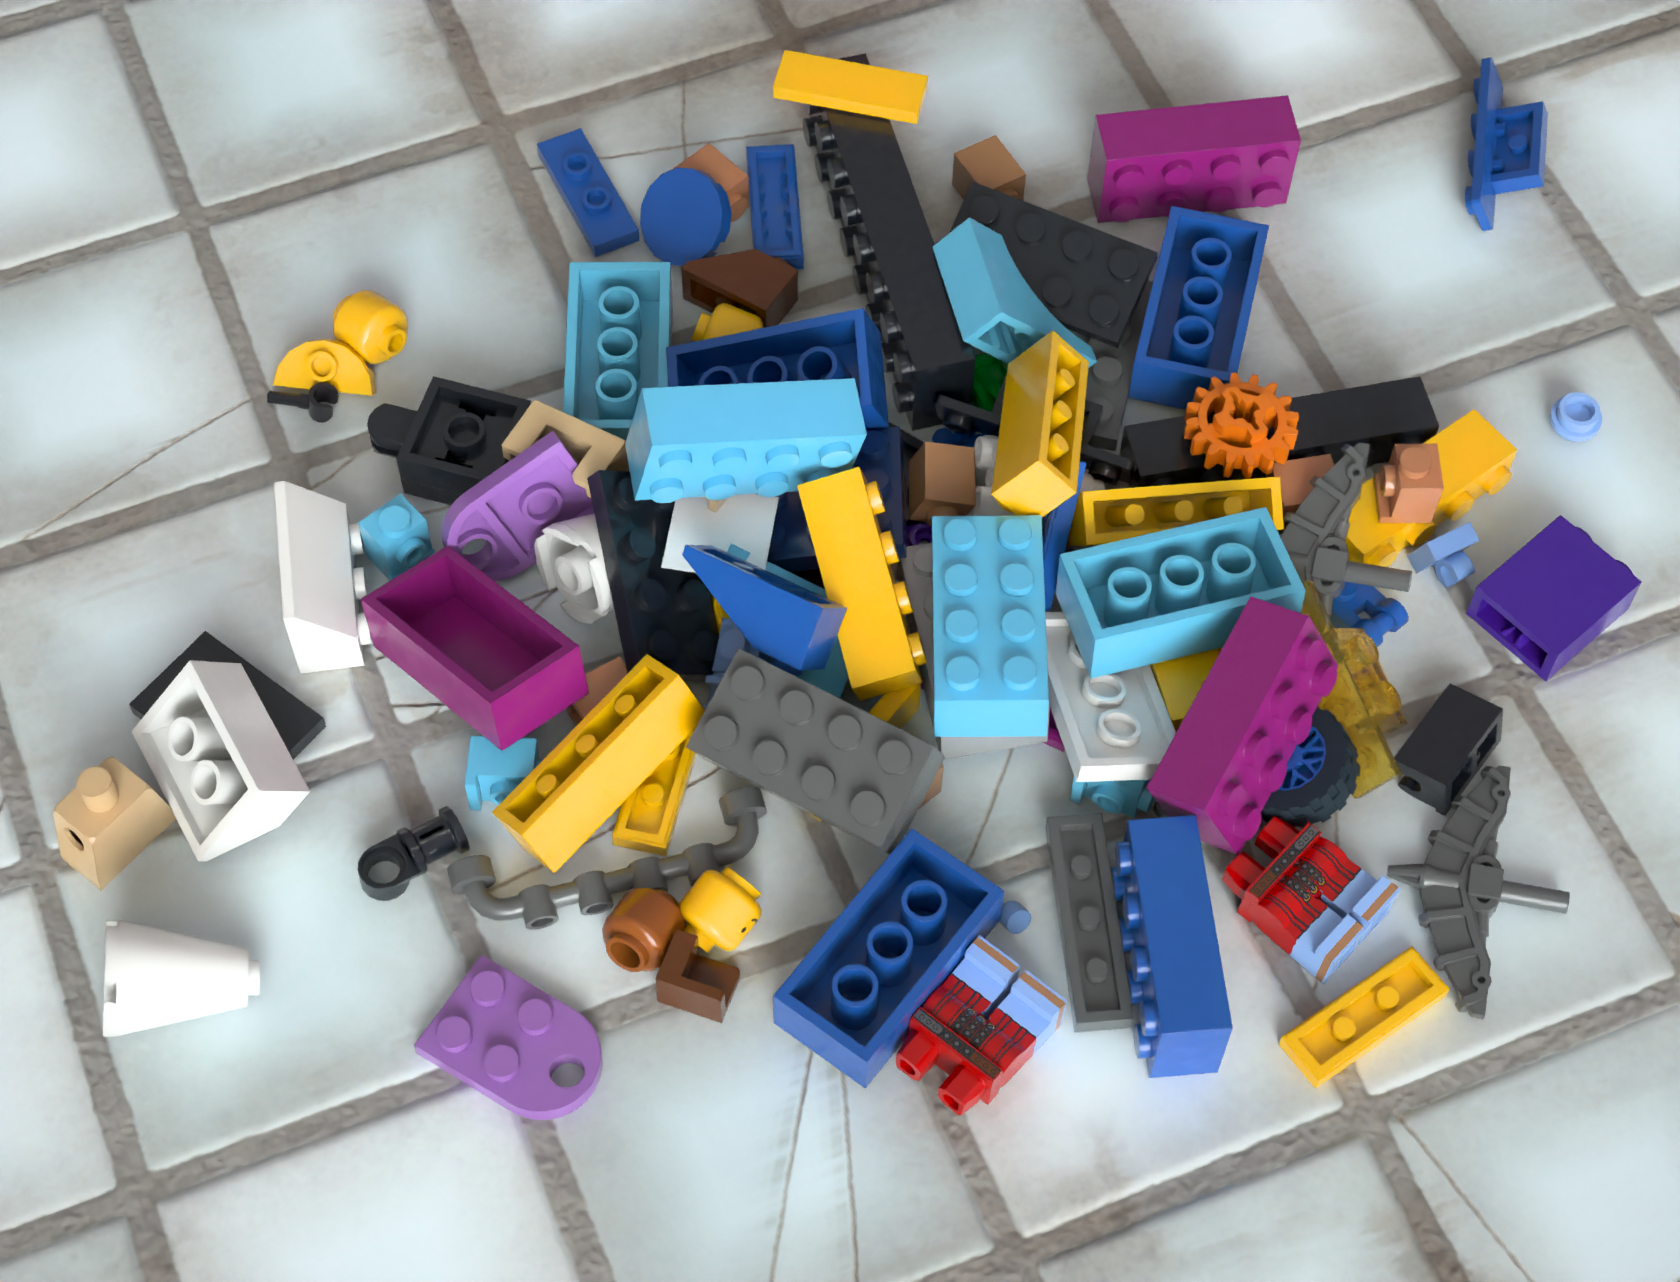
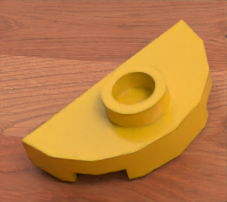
M331 338L309 340L289 351L277 366L273 382L274 386L311 389L315 384L323 382L333 385L341 393L369 396L376 394L374 373L371 368L368 369L363 358L353 351L348 344Z

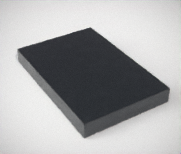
M206 631L129 704L132 713L139 719H142L190 660L241 663L292 759L326 727L324 718Z

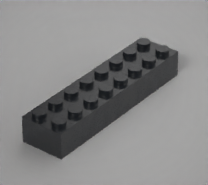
M866 53L838 59L870 65ZM804 103L809 115L808 118H803L802 120L804 137L808 147H816L818 153L815 154L816 172L820 183H828L830 191H827V201L833 220L840 219L843 228H840V241L845 257L853 256L855 266L852 267L856 291L858 295L866 294L869 304H866L865 311L881 333L884 372H892L896 382L892 384L896 409L898 413L906 412L912 431L942 425L943 420L938 418L935 408L938 395L972 405L976 358L971 345L962 339L932 248L935 244L890 119Z

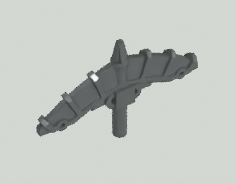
M1346 443L1341 448L1344 456L1322 478L1314 475L1310 480V484L1314 488L1298 507L1295 514L1286 512L1283 520L1288 525L1281 535V540L1306 590L1301 613L1310 617L1328 649L1326 633L1328 618L1332 614L1333 599L1341 594L1346 582L1409 592L1411 586L1412 571L1350 561L1345 541L1350 527L1348 521L1352 508L1360 499L1362 487L1366 481V467L1370 444L1358 443L1354 447Z
M1500 765L1496 768L1486 766L1480 773L1483 780L1466 797L1456 796L1451 805L1455 812L1441 831L1432 830L1427 840L1432 845V848L1424 864L1388 865L1386 874L1387 877L1420 890L1425 913L1419 915L1418 921L1420 926L1429 928L1430 935L1439 957L1433 961L1435 969L1439 971L1445 970L1460 998L1455 1003L1458 1012L1467 1011L1471 1017L1484 1019L1488 989L1492 982L1490 977L1491 961L1486 950V937L1489 936V918L1496 911L1499 902L1566 914L1570 899V892L1503 880L1504 869L1501 868L1500 862L1496 859L1498 849L1496 839L1498 829L1506 816L1507 803L1511 795L1509 789L1511 767Z

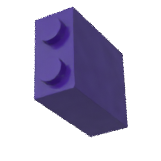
M1560 515L1476 587L1466 614L1544 681H1548L1629 609L1642 581L1633 575L1626 564L1615 560L1594 543L1586 531L1575 527Z

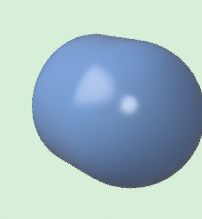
M1017 901L1003 903L1000 923L1011 934L1023 932L1031 922V914Z

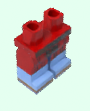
M1274 816L1259 833L1254 843L1273 861L1264 868L1243 851L1227 866L1222 881L1234 894L1242 899L1237 912L1247 921L1251 922L1253 920L1265 935L1324 985L1353 953L1356 946H1359L1389 913L1401 889L1383 875L1379 880H1376L1349 860L1336 844L1320 837L1322 832L1308 822L1299 832L1292 825Z
M981 935L966 950L965 958L952 974L931 994L923 1007H920L910 1018L908 1036L897 1052L895 1063L899 1070L912 1080L920 1081L934 1064L946 1072L949 1077L939 1087L937 1096L944 1105L958 1116L963 1115L978 1103L979 1100L988 1105L999 1093V1089L1022 1068L1061 1026L1067 1004L1066 999L1027 970L1018 978L1020 965Z

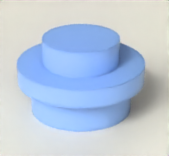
M1581 392L1569 393L1555 402L1550 412L1549 419L1552 428L1557 434L1571 441L1591 439L1598 433L1602 424L1599 404L1593 397Z

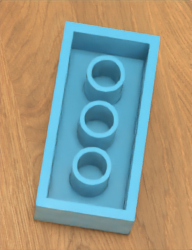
M569 262L564 413L626 440L641 389L668 387L666 347L672 346L673 315L670 262Z
M855 378L653 387L641 389L625 447L635 501L653 500L657 503H670L680 498L706 497L710 500H723L733 495L741 494L775 497L785 492L798 491L797 485L852 469L867 433Z
M1266 507L1060 554L1056 586L1057 598L1090 679L1222 648L1250 596L1301 613L1306 592Z
M1042 515L932 516L934 737L1046 736L1049 689Z

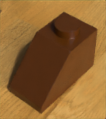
M757 249L687 261L681 268L683 299L710 313H713L719 304L726 303L761 318L763 328L779 325L798 301V270L791 267L785 260L779 257H771Z

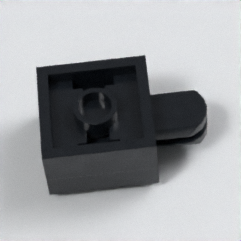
M433 376L418 411L384 403L375 408L369 415L367 427L373 451L396 458L405 494L452 505L463 493L510 461L503 457L502 444L531 405V401ZM455 457H458V458H467V459H466V460H459V459H457V458H455Z

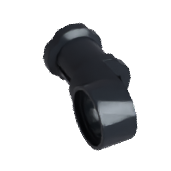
M445 806L439 809V816L412 830L403 827L397 830L395 835L371 846L363 852L358 861L357 869L362 890L369 897L379 901H389L398 898L406 891L410 880L427 872V865L454 851H458L461 854L469 851L468 839L452 809ZM390 861L400 868L397 878L393 881L382 884L376 883L368 877L371 867L376 863Z

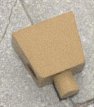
M113 756L106 758L99 766L89 767L82 771L77 778L76 787L53 810L62 859L99 890H102L176 820L170 806L146 782Z

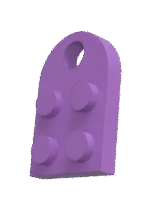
M554 431L463 493L451 505L444 517L441 530L443 546L452 548L494 581L514 577L536 563L534 545L536 539L544 535L543 529L553 523L594 514L592 499L587 496L586 489L576 485L573 481L572 474L579 464ZM474 539L486 540L484 547L474 554L462 553L464 546Z
M483 955L479 957L414 1044L416 1053L509 1111L535 1120L555 1119L577 1110L591 1097L602 1073L600 1042L593 1026L583 1015ZM572 1063L583 1069V1078L572 1087H560L551 1080L555 1069L563 1064Z

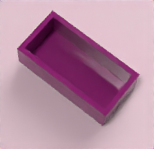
M1288 95L1095 115L1087 181L1097 223L1128 222L1134 219L1169 217L1171 206L1200 212H1223L1230 209L1265 208L1286 204L1301 143Z
M449 546L444 547L361 598L373 646L501 751L589 694L579 645Z
M1250 596L1146 787L1168 817L1196 815L1200 841L1237 856L1246 840H1250L1256 834L1260 826L1263 807L1271 792H1275L1281 787L1287 772V762L1296 745L1303 743L1307 738L1312 726V715L1322 697L1329 695L1336 683L1339 666L1308 615Z

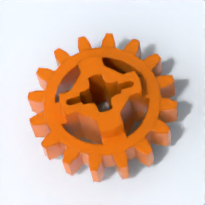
M1236 372L1231 373L1229 383L1223 384L1216 376L1211 378L1209 390L1198 387L1195 390L1193 402H1188L1183 436L1185 439L1192 440L1190 453L1192 456L1205 453L1204 467L1206 469L1214 467L1217 463L1223 465L1224 477L1229 478L1234 469H1241L1244 478L1251 479L1253 468L1256 467L1266 475L1271 474L1274 461L1280 464L1286 463L1289 450L1294 449L1298 430H1296L1299 414L1298 412L1289 411L1292 398L1290 396L1277 398L1275 394L1278 384L1274 382L1268 384L1265 388L1258 386L1259 378L1255 374L1249 378L1248 383L1241 382ZM1214 411L1213 422L1208 424L1207 418ZM1274 427L1275 434L1268 440L1266 436L1268 435L1269 428Z

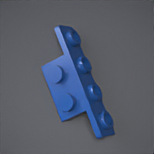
M1492 57L1481 60L1480 77L1475 78L1473 83L1478 111L1471 115V130L1475 140V149L1468 151V166L1472 176V186L1465 188L1467 211L1469 215H1476L1482 231L1493 230L1496 194L1544 187L1548 112L1543 101L1502 108L1503 84Z

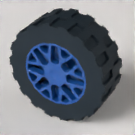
M1317 706L1312 715V726L1307 738L1303 743L1296 745L1287 762V772L1281 787L1277 791L1271 792L1263 807L1261 818L1265 822L1269 823L1274 816H1277L1293 827L1300 826L1302 829L1308 822L1314 824L1321 821L1323 823L1331 818L1330 815L1337 810L1341 811L1347 804L1346 800L1349 795H1353L1357 787L1355 783L1356 777L1360 776V765L1356 759L1359 756L1344 727L1329 710H1322Z

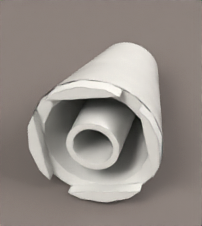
M595 514L549 525L542 530L544 535L537 538L534 545L536 563L543 582L549 591L555 587L559 589L566 599L565 602L559 604L560 607L577 621L592 624L604 618L614 606Z
M106 920L103 1037L121 1036L247 1007L248 995H259L260 961L249 960V952L246 948L122 920Z

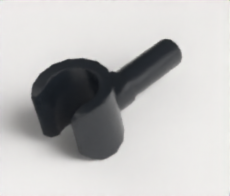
M322 382L312 386L309 394L299 395L269 391L267 402L308 409L309 415L314 421L324 423L332 418L333 407L328 404H321L320 402L337 403L338 391L333 385Z

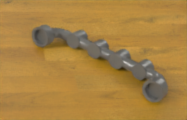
M743 787L735 789L723 795L718 801L724 823L729 826H737L735 836L725 843L717 845L712 843L696 844L688 847L681 854L662 859L658 857L641 858L630 863L626 868L607 873L604 871L586 872L577 876L571 882L552 887L549 885L531 886L519 892L518 895L509 898H497L488 892L487 888L496 882L492 861L488 856L474 855L453 862L447 868L452 892L465 895L470 906L483 917L495 921L514 920L523 917L527 929H542L555 924L559 920L557 908L578 903L582 915H596L613 907L612 894L634 888H652L668 892L666 880L687 875L692 887L706 870L712 869L721 873V866L732 864L744 858L754 847L759 834L758 819L767 813L766 805L760 788Z

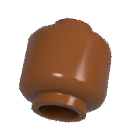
M634 888L625 893L606 918L602 927L603 940L610 959L622 969L630 972H650L659 969L676 929L684 931L686 928V921L682 916L676 899L666 891L652 888Z

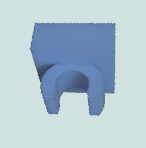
M1468 522L1423 544L1408 554L1407 557L1416 574L1435 565L1439 581L1444 588H1447L1475 573L1473 563L1463 551L1480 540L1473 526Z

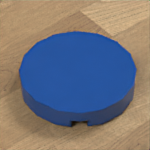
M675 168L661 174L649 186L643 199L640 226L644 242L653 255L663 262H670L671 265L683 266L687 261L713 257L717 254L714 251L719 247L720 242L725 243L730 232L731 208L727 193L721 184L716 183L710 177L711 175L703 170Z

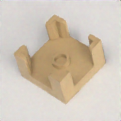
M534 399L502 444L503 457L507 460H512L514 456L519 455L544 436L554 431L579 464L572 474L574 483L585 488L586 494L590 498L591 494L587 480L589 476L598 470L629 471L625 447L626 440Z

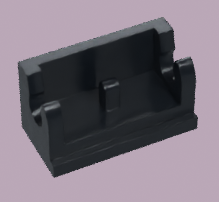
M1450 683L1394 756L1393 768L1405 775L1398 783V786L1412 797L1436 808V812L1446 816L1452 808L1451 803L1454 798L1463 793L1501 741L1503 708Z

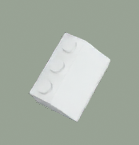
M286 481L274 482L283 620L299 672L303 674L365 666L363 645L372 644V639L365 613H360L359 600L368 595L365 568H356L355 555L364 554V544L359 524H351L346 503Z
M190 660L131 731L198 862L209 861L279 827L310 792L241 663Z

